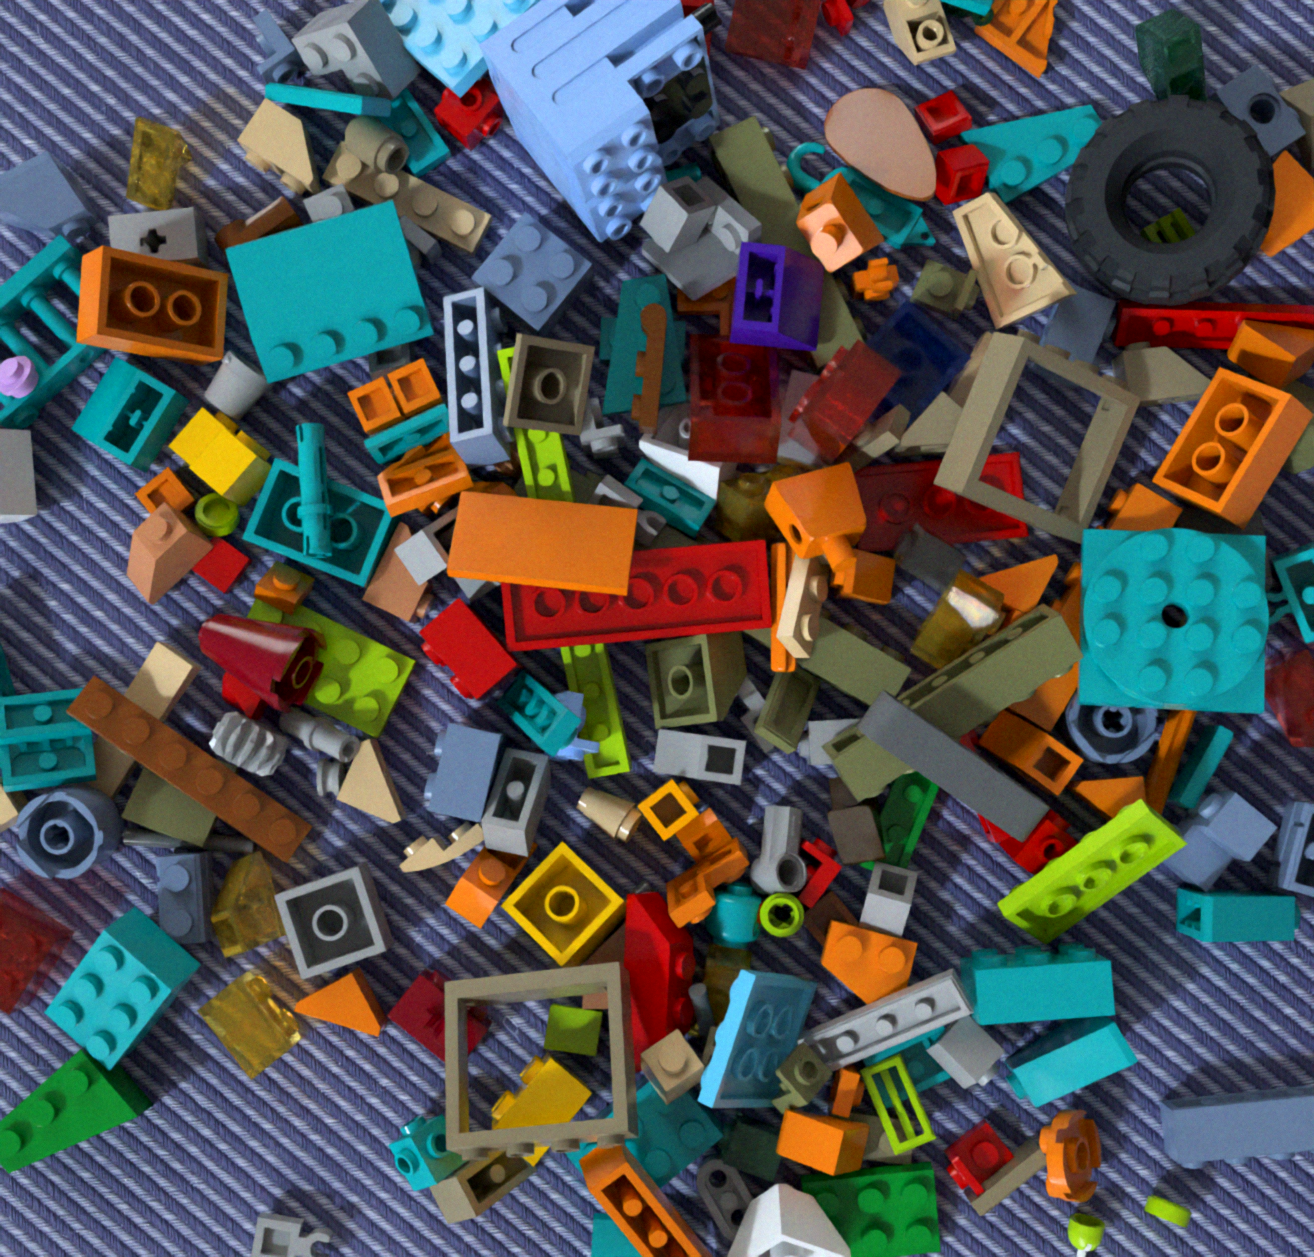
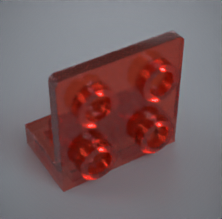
M735 0L725 51L735 55L806 70L821 0Z

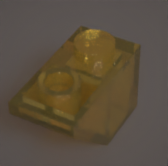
M777 465L772 470L760 473H743L738 478L721 481L715 529L733 541L767 540L776 537L780 529L767 512L764 502L774 481L800 475L798 470L788 465Z
M261 851L231 863L210 918L225 958L246 952L287 935L274 897L276 892L272 884V873L268 864L264 862Z
M709 943L699 983L704 984L707 988L717 1026L725 1019L731 1001L729 996L730 989L735 979L738 978L740 970H750L752 952ZM693 1012L688 1036L701 1038L696 1016Z

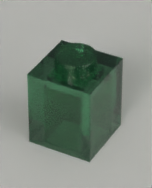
M736 1111L732 1123L724 1122L722 1127L723 1137L717 1142V1147L722 1149L723 1164L773 1182L782 1158L781 1155L776 1153L781 1128Z

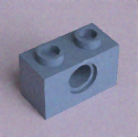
M1255 64L1216 90L1209 98L1228 107V112L1241 121L1245 119L1258 133L1257 137L1265 151L1268 150L1271 160L1280 155L1284 150L1289 149L1306 134L1298 113L1286 105L1277 92V86L1273 78L1269 74L1264 73L1258 64ZM1250 111L1258 113L1263 119V124L1255 122L1250 115Z

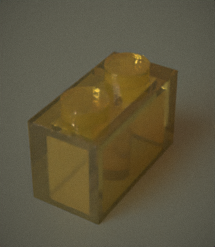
M959 568L917 630L909 652L938 669L947 666L978 646L986 633L991 636L995 634L1006 613L1001 611L1005 594Z
M248 971L234 980L197 1011L252 1080L299 1042L302 1037L297 1032L300 1028L295 1018L285 1009L280 1011L270 998L273 993L266 981L259 975L253 976Z

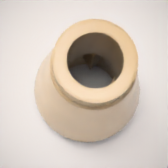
M590 786L584 791L576 807L611 839L616 841L619 838L625 843L631 839L644 815L640 810L636 809V803L600 790H595Z

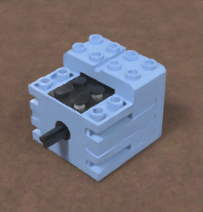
M541 0L479 44L488 66L491 80L501 104L509 117L517 139L600 243L608 237L612 240H617L626 235L631 229V221L643 212L646 213L659 186L667 183L664 166L676 161L681 152L696 141L707 139L715 131L716 127L720 125L705 36L720 26L722 20L711 3L708 4L706 2L684 17L680 0Z

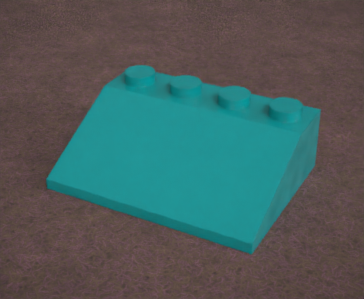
M393 199L225 249L251 339L268 384L434 335L431 313Z

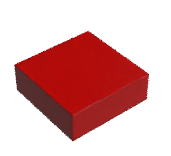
M953 90L914 107L915 118L933 145L972 128V117Z
M213 537L210 541L214 547L191 570L224 594H229L253 560L222 537Z

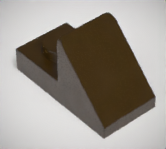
M841 777L830 778L829 786L833 811L827 812L842 865L848 866L887 859L877 796L865 798L858 802L848 790Z

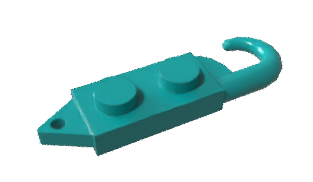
M806 142L798 145L790 153L786 166L790 171L794 186L798 190L807 194L841 172L884 237V242L898 250L902 246H933L936 240L921 216L923 209L898 195L887 192L850 167L835 169L822 182L804 173L800 167L802 157L811 152L825 153L826 148L816 142ZM921 235L927 236V240L921 239Z

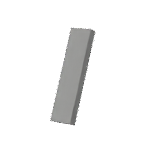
M954 968L804 1031L799 1034L797 1042L798 1044L806 1043L832 1072L974 1013L975 1004Z

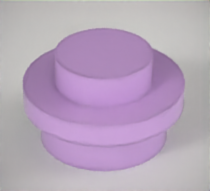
M16 356L6 359L0 364V392L2 394L22 398L36 387L39 375L35 370L34 363L27 357Z

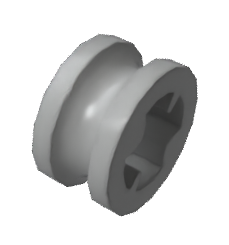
M320 758L316 776L318 795L326 796L327 792L331 791L335 796H338L345 780V762H341L337 758L334 762H329L327 758Z

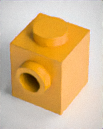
M670 778L639 802L637 806L665 841L699 815L694 805L700 799L685 780L677 785L674 779Z

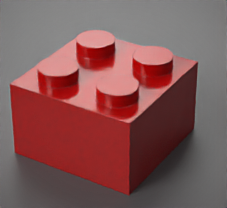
M460 597L419 631V634L425 639V642L421 645L423 651L437 666L439 664L442 667L447 665L455 675L449 680L466 699L470 698L472 700L475 697L476 700L486 701L524 668L512 652H507L506 645L473 607Z

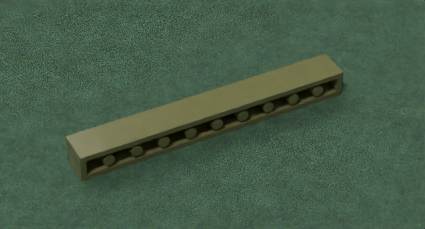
M568 459L570 468L573 462L570 459ZM570 468L577 503L588 504L603 478L590 471H587L585 476ZM522 474L513 490L518 497L528 498ZM666 522L649 547L635 539L634 550L711 544L712 542L701 536H698L693 541L681 534L680 529ZM770 582V583H769V593H770V606H771V582ZM821 607L818 619L819 635L813 642L810 658H797V665L868 708L882 690L896 697L912 670L902 664L905 657L885 645L878 650L865 642L868 638L866 633L848 623L843 628L828 620L831 613ZM771 628L741 631L742 634L771 650Z

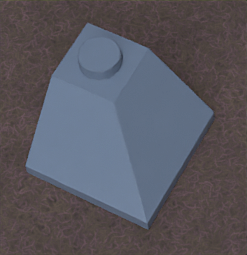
M48 150L0 174V219L8 225L54 239L61 234L66 239L73 240L86 235L90 231L91 226L100 222L78 178Z

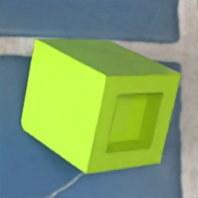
M552 1004L549 1009L544 1048L596 1056L603 1009H582L581 1007Z

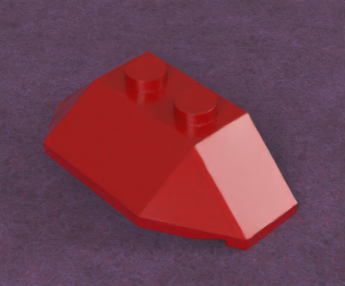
M652 891L627 894L624 967L630 973L635 1073L642 1071L641 1053L676 1029L683 1036L690 1031V1021L694 1012L689 995V988L692 986V976L696 965L693 955L694 934L686 925L680 928L677 927L669 916L668 903L658 892Z

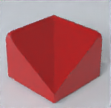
M973 144L938 152L935 161L937 176L936 196L944 205L980 197L990 161Z
M225 672L222 683L223 701L243 711L250 720H260L268 703L231 674Z

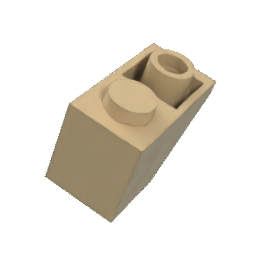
M883 0L882 5L895 43L914 65L956 52L957 49L939 0Z
M265 98L237 139L247 153L244 159L263 173H267L270 168L281 175L280 182L300 196H302L304 191L312 196L322 192L311 138L300 119Z

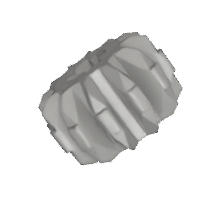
M239 712L225 713L221 722L218 721L212 734L214 735L209 743L212 750L217 755L225 758L226 761L261 776L274 773L277 766L281 765L289 745L282 733L275 731L272 727L260 721L250 720Z

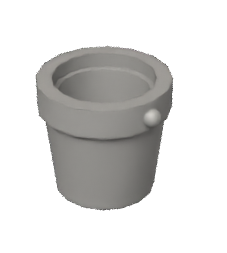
M229 349L221 360L223 363L208 386L204 396L222 412L239 421L264 394H268L275 385V382L268 384L263 371L238 353Z

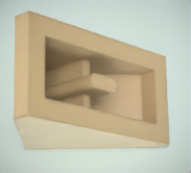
M367 739L361 742L358 753L353 759L337 796V800L391 823L408 818L377 739Z

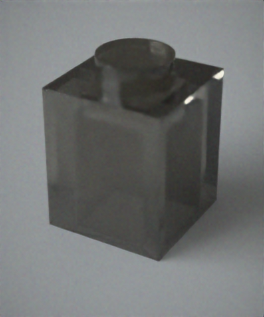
M917 522L911 530L905 529L901 533L893 548V551L896 552L893 559L896 560L900 568L941 593H944L967 558L958 547Z

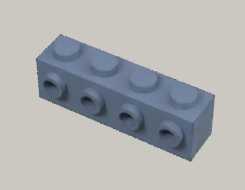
M484 287L443 297L450 444L469 469L511 460L510 442L515 440L513 427L503 425L507 397L497 350L507 349L503 342V333L508 331L505 313L502 307L496 308Z

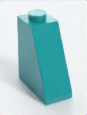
M1177 887L1175 931L1202 942L1294 941L1295 930L1300 925V909L1295 903V896L1269 891L1209 889L1207 892L1194 888Z
M1106 1016L1072 1018L1004 1060L1011 1072L1005 1079L1019 1100L1026 1097L1037 1108L1138 1062V1059L1116 1023Z

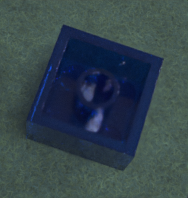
M906 300L848 362L843 374L884 412L888 413L897 405H903L911 413L907 429L958 374L971 357Z

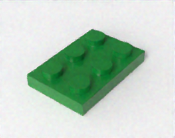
M930 1161L864 1168L835 1176L827 1173L800 1175L802 1192L814 1197L850 1248L851 1257H896L941 1252L934 1169Z

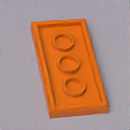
M461 491L447 564L448 577L627 596L638 509Z

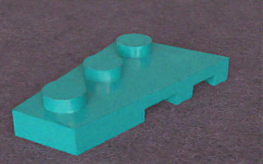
M1086 105L964 131L960 133L958 139L963 146L975 145L990 161L985 183L991 193H996L1007 206L1072 168L1081 148L1085 147L1095 134V130L1103 123L1092 105Z
M665 274L625 280L622 283L602 417L631 413L633 394H642L643 377H635L637 351H646L647 336L641 330L640 314L646 305L652 303L661 305L667 314L659 408L687 403Z

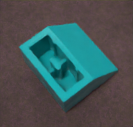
M115 357L71 429L128 465L147 473L190 400L140 369Z

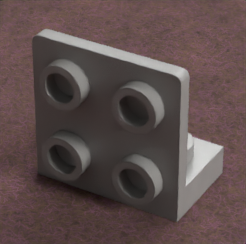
M707 176L695 183L716 204V207L696 243L667 253L662 247L657 245L653 239L642 245V255L665 274L691 300L699 299L736 276L741 241L761 243L762 224Z

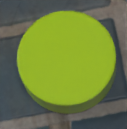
M219 493L205 495L195 506L197 525L203 533L209 536L221 537L228 535L237 528L240 522L238 505L222 497Z
M1153 1194L1151 1196L1148 1195L1144 1211L1185 1228H1188L1192 1215L1190 1209Z

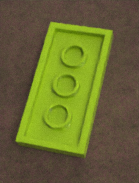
M256 598L246 618L312 628L325 636L327 651L319 648L318 661L323 662L324 667L314 690L304 703L375 738H380L418 661L303 605H300L294 614L290 615Z
M1139 799L1134 804L1123 807L1116 817L1097 831L1086 834L1079 844L1064 855L1049 861L1042 871L1027 882L1016 885L1009 892V895L1000 900L997 905L1005 918L1046 945L1187 845V842L1173 825L1144 800Z

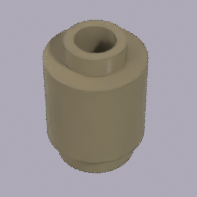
M361 115L352 119L346 127V149L379 173L386 172L392 175L405 165L409 155V148L404 143L403 137L374 116Z

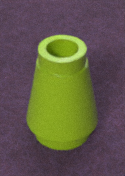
M776 893L769 896L762 904L760 920L763 927L770 934L777 937H788L796 933L802 926L804 910L799 900L788 893ZM788 905L791 908V916L788 919L779 918L775 911L777 906Z

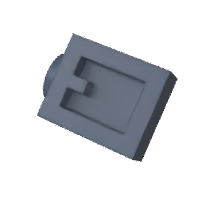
M265 9L252 18L261 32L255 39L269 57L257 66V70L267 84L269 82L286 84L297 76L299 69L305 66V64L275 20Z

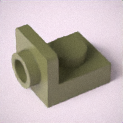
M927 258L909 302L956 320L963 309L971 311L981 287L974 285L979 272L970 269L967 274H964Z
M802 1042L796 1045L776 1069L775 1073L780 1079L778 1085L781 1089L771 1100V1103L781 1114L785 1113V1108L795 1110L809 1104L833 1074L806 1043Z

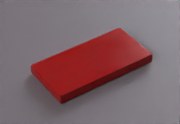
M1020 452L988 455L978 480L1025 500ZM943 459L867 466L854 473L867 520V526L856 544V549L874 553L1026 538L1029 536L1028 525L933 484Z

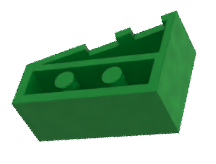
M82 1048L0 1121V1165L9 1174L132 1120L154 1104L119 1064L108 1071Z

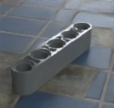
M885 690L881 691L856 725V728L873 742L1022 843L1025 842L1051 808L1030 790Z

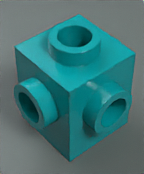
M423 1114L411 1119L399 1128L402 1135L388 1145L395 1156L394 1161L397 1169L406 1176L413 1191L437 1185L468 1161H462V1155L446 1149V1119L443 1114L425 1120Z

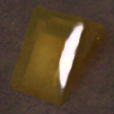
M141 116L135 119L126 191L127 199L158 211L172 209L178 169L190 162L192 158L180 131Z

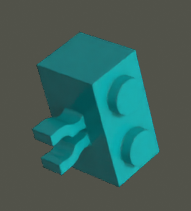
M1314 542L1271 557L1282 588L1275 592H1265L1266 599L1273 603L1287 599L1286 603L1276 606L1273 613L1269 614V625L1278 622L1286 613L1294 614L1306 644L1314 641Z

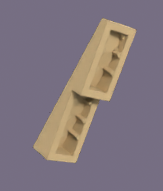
M157 641L124 696L163 723L202 667L170 644ZM99 736L93 745L97 780L86 783L100 789L113 801L139 762Z

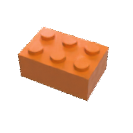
M101 246L82 256L76 343L197 366L223 359L228 274L108 246Z
M1219 367L1152 479V482L1175 499L1244 530L1314 414L1289 393Z

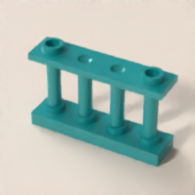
M61 234L0 286V338L17 356H25L34 363L35 370L39 375L36 387L22 398H15L12 395L6 396L0 392V402L5 406L0 411V425L8 429H22L32 424L39 416V410L107 350V348L76 343L77 332L46 299L47 292L59 281H65L80 297L81 273L78 271V268L82 262L83 254ZM33 309L69 349L51 367L14 327L15 320L27 310Z

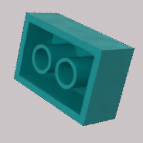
M275 458L242 539L356 585L368 588L404 513L391 517L384 500L327 478L329 505L333 506L334 514L330 518V539L333 555L330 557L326 556V558H305L303 556L302 520L297 517V508L301 506L299 467Z
M135 906L103 930L44 1013L110 1071L141 1044L201 964Z
M1084 943L1058 944V951H1041V946L1037 945L1017 946L1014 948L1015 954L998 955L997 949H976L971 951L972 957L960 958L961 982L975 1004L974 1013L969 1015L979 1025L1115 1015L1111 960L1099 955L1093 948H1085Z
M646 1075L636 1081L639 1138L625 1139V1145L661 1189L723 1137L722 1124L708 1106L698 1102L699 1095L693 1088L666 1105ZM613 1101L590 1120L614 1118ZM597 1142L579 1143V1151L565 1153L582 1175L583 1172L579 1160L595 1149Z

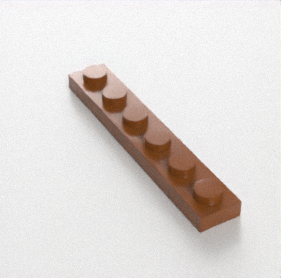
M95 675L66 710L67 714L285 863L288 862L313 827Z

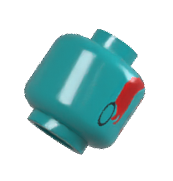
M734 881L727 884L726 888L714 890L716 904L712 906V911L705 919V929L710 935L714 936V943L728 948L745 949L749 942L759 938L762 927L760 909L764 901L761 897L752 893V885Z

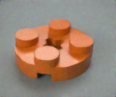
M1062 1109L1055 1115L1051 1126H1043L1041 1129L1039 1144L1041 1151L1046 1154L1048 1171L1046 1189L1051 1197L1061 1198L1065 1201L1086 1202L1096 1190L1098 1182L1090 1181L1092 1167H1101L1100 1137L1094 1120L1083 1117L1087 1113L1084 1110Z

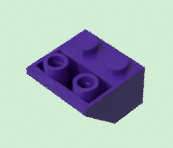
M741 241L737 260L730 343L816 351L824 276L823 264L787 246Z

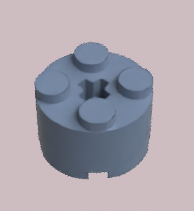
M1076 688L1057 722L1064 742L1076 755L1095 763L1119 764L1139 758L1151 747L1157 733L1155 730L1158 712L1157 709L1077 705ZM1104 712H1111L1113 715L1109 719L1111 728H1104L1102 724L1105 720Z
M86 782L68 784L33 799L22 809L16 823V828L19 827V842H16V846L22 861L37 875L49 879H71L103 863L114 853L124 832L125 823L113 801L103 791Z

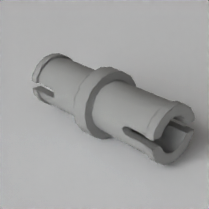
M289 707L293 712L288 714L282 713L279 719L280 729L303 740L304 745L308 749L315 752L324 751L341 762H350L357 755L360 745L358 738L335 728L331 720L321 716L315 718L297 707Z

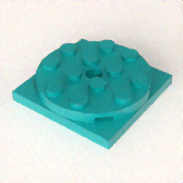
M1163 528L1151 531L1083 529L1081 539L1079 648L1084 658L1078 661L1077 705L1250 714L1263 713L1265 643L1269 626V611L1265 595L1266 536L1207 534L1183 528ZM1175 604V606L1181 608L1187 617L1185 625L1181 628H1172L1166 625L1162 619V611L1165 607Z

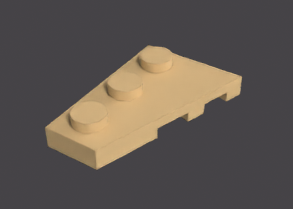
M987 192L952 211L972 267L975 271L979 272L977 280L996 329H1004L1077 294L996 193Z

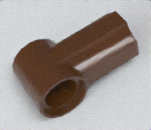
M281 196L248 220L238 219L224 226L216 234L214 242L228 260L225 251L228 247L303 226L304 224L284 196Z

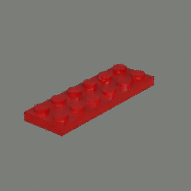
M765 539L633 550L627 596L501 582L507 652L772 628Z

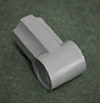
M776 805L765 807L761 856L754 860L750 868L751 884L762 895L797 892L806 883L807 868L799 856L803 812L801 809Z

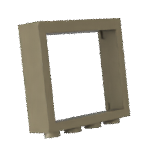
M1019 329L1015 336L994 331L933 484L1047 533L1081 544L1082 531L1089 527L1141 397L1125 390L1128 383L1119 378L1103 374L1102 377L1098 376L1100 368L1076 359L1074 362L1069 361L1070 352L1049 344H1045V347L1040 346L1041 338L1031 332ZM1027 359L1101 396L1054 513L978 480Z
M620 962L444 982L447 1150L462 1155V1161H485L490 1159V1152L506 1151L507 1157H528L535 1154L534 1148L551 1146L554 1153H570L580 1150L579 1143L597 1142V1148L609 1149L614 1148V1146L625 1145V1139L639 1138L630 973ZM607 992L614 1118L469 1132L467 1008Z

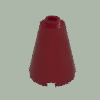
M220 613L207 619L202 624L198 634L202 653L274 709L287 714L293 712L289 708L290 705L295 703L301 706L308 699L324 667V663L318 661L319 648L327 651V642L324 634L312 628Z

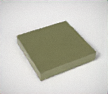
M216 759L236 774L239 773L240 769L238 767ZM145 766L121 818L202 849L206 848L219 819L215 814Z

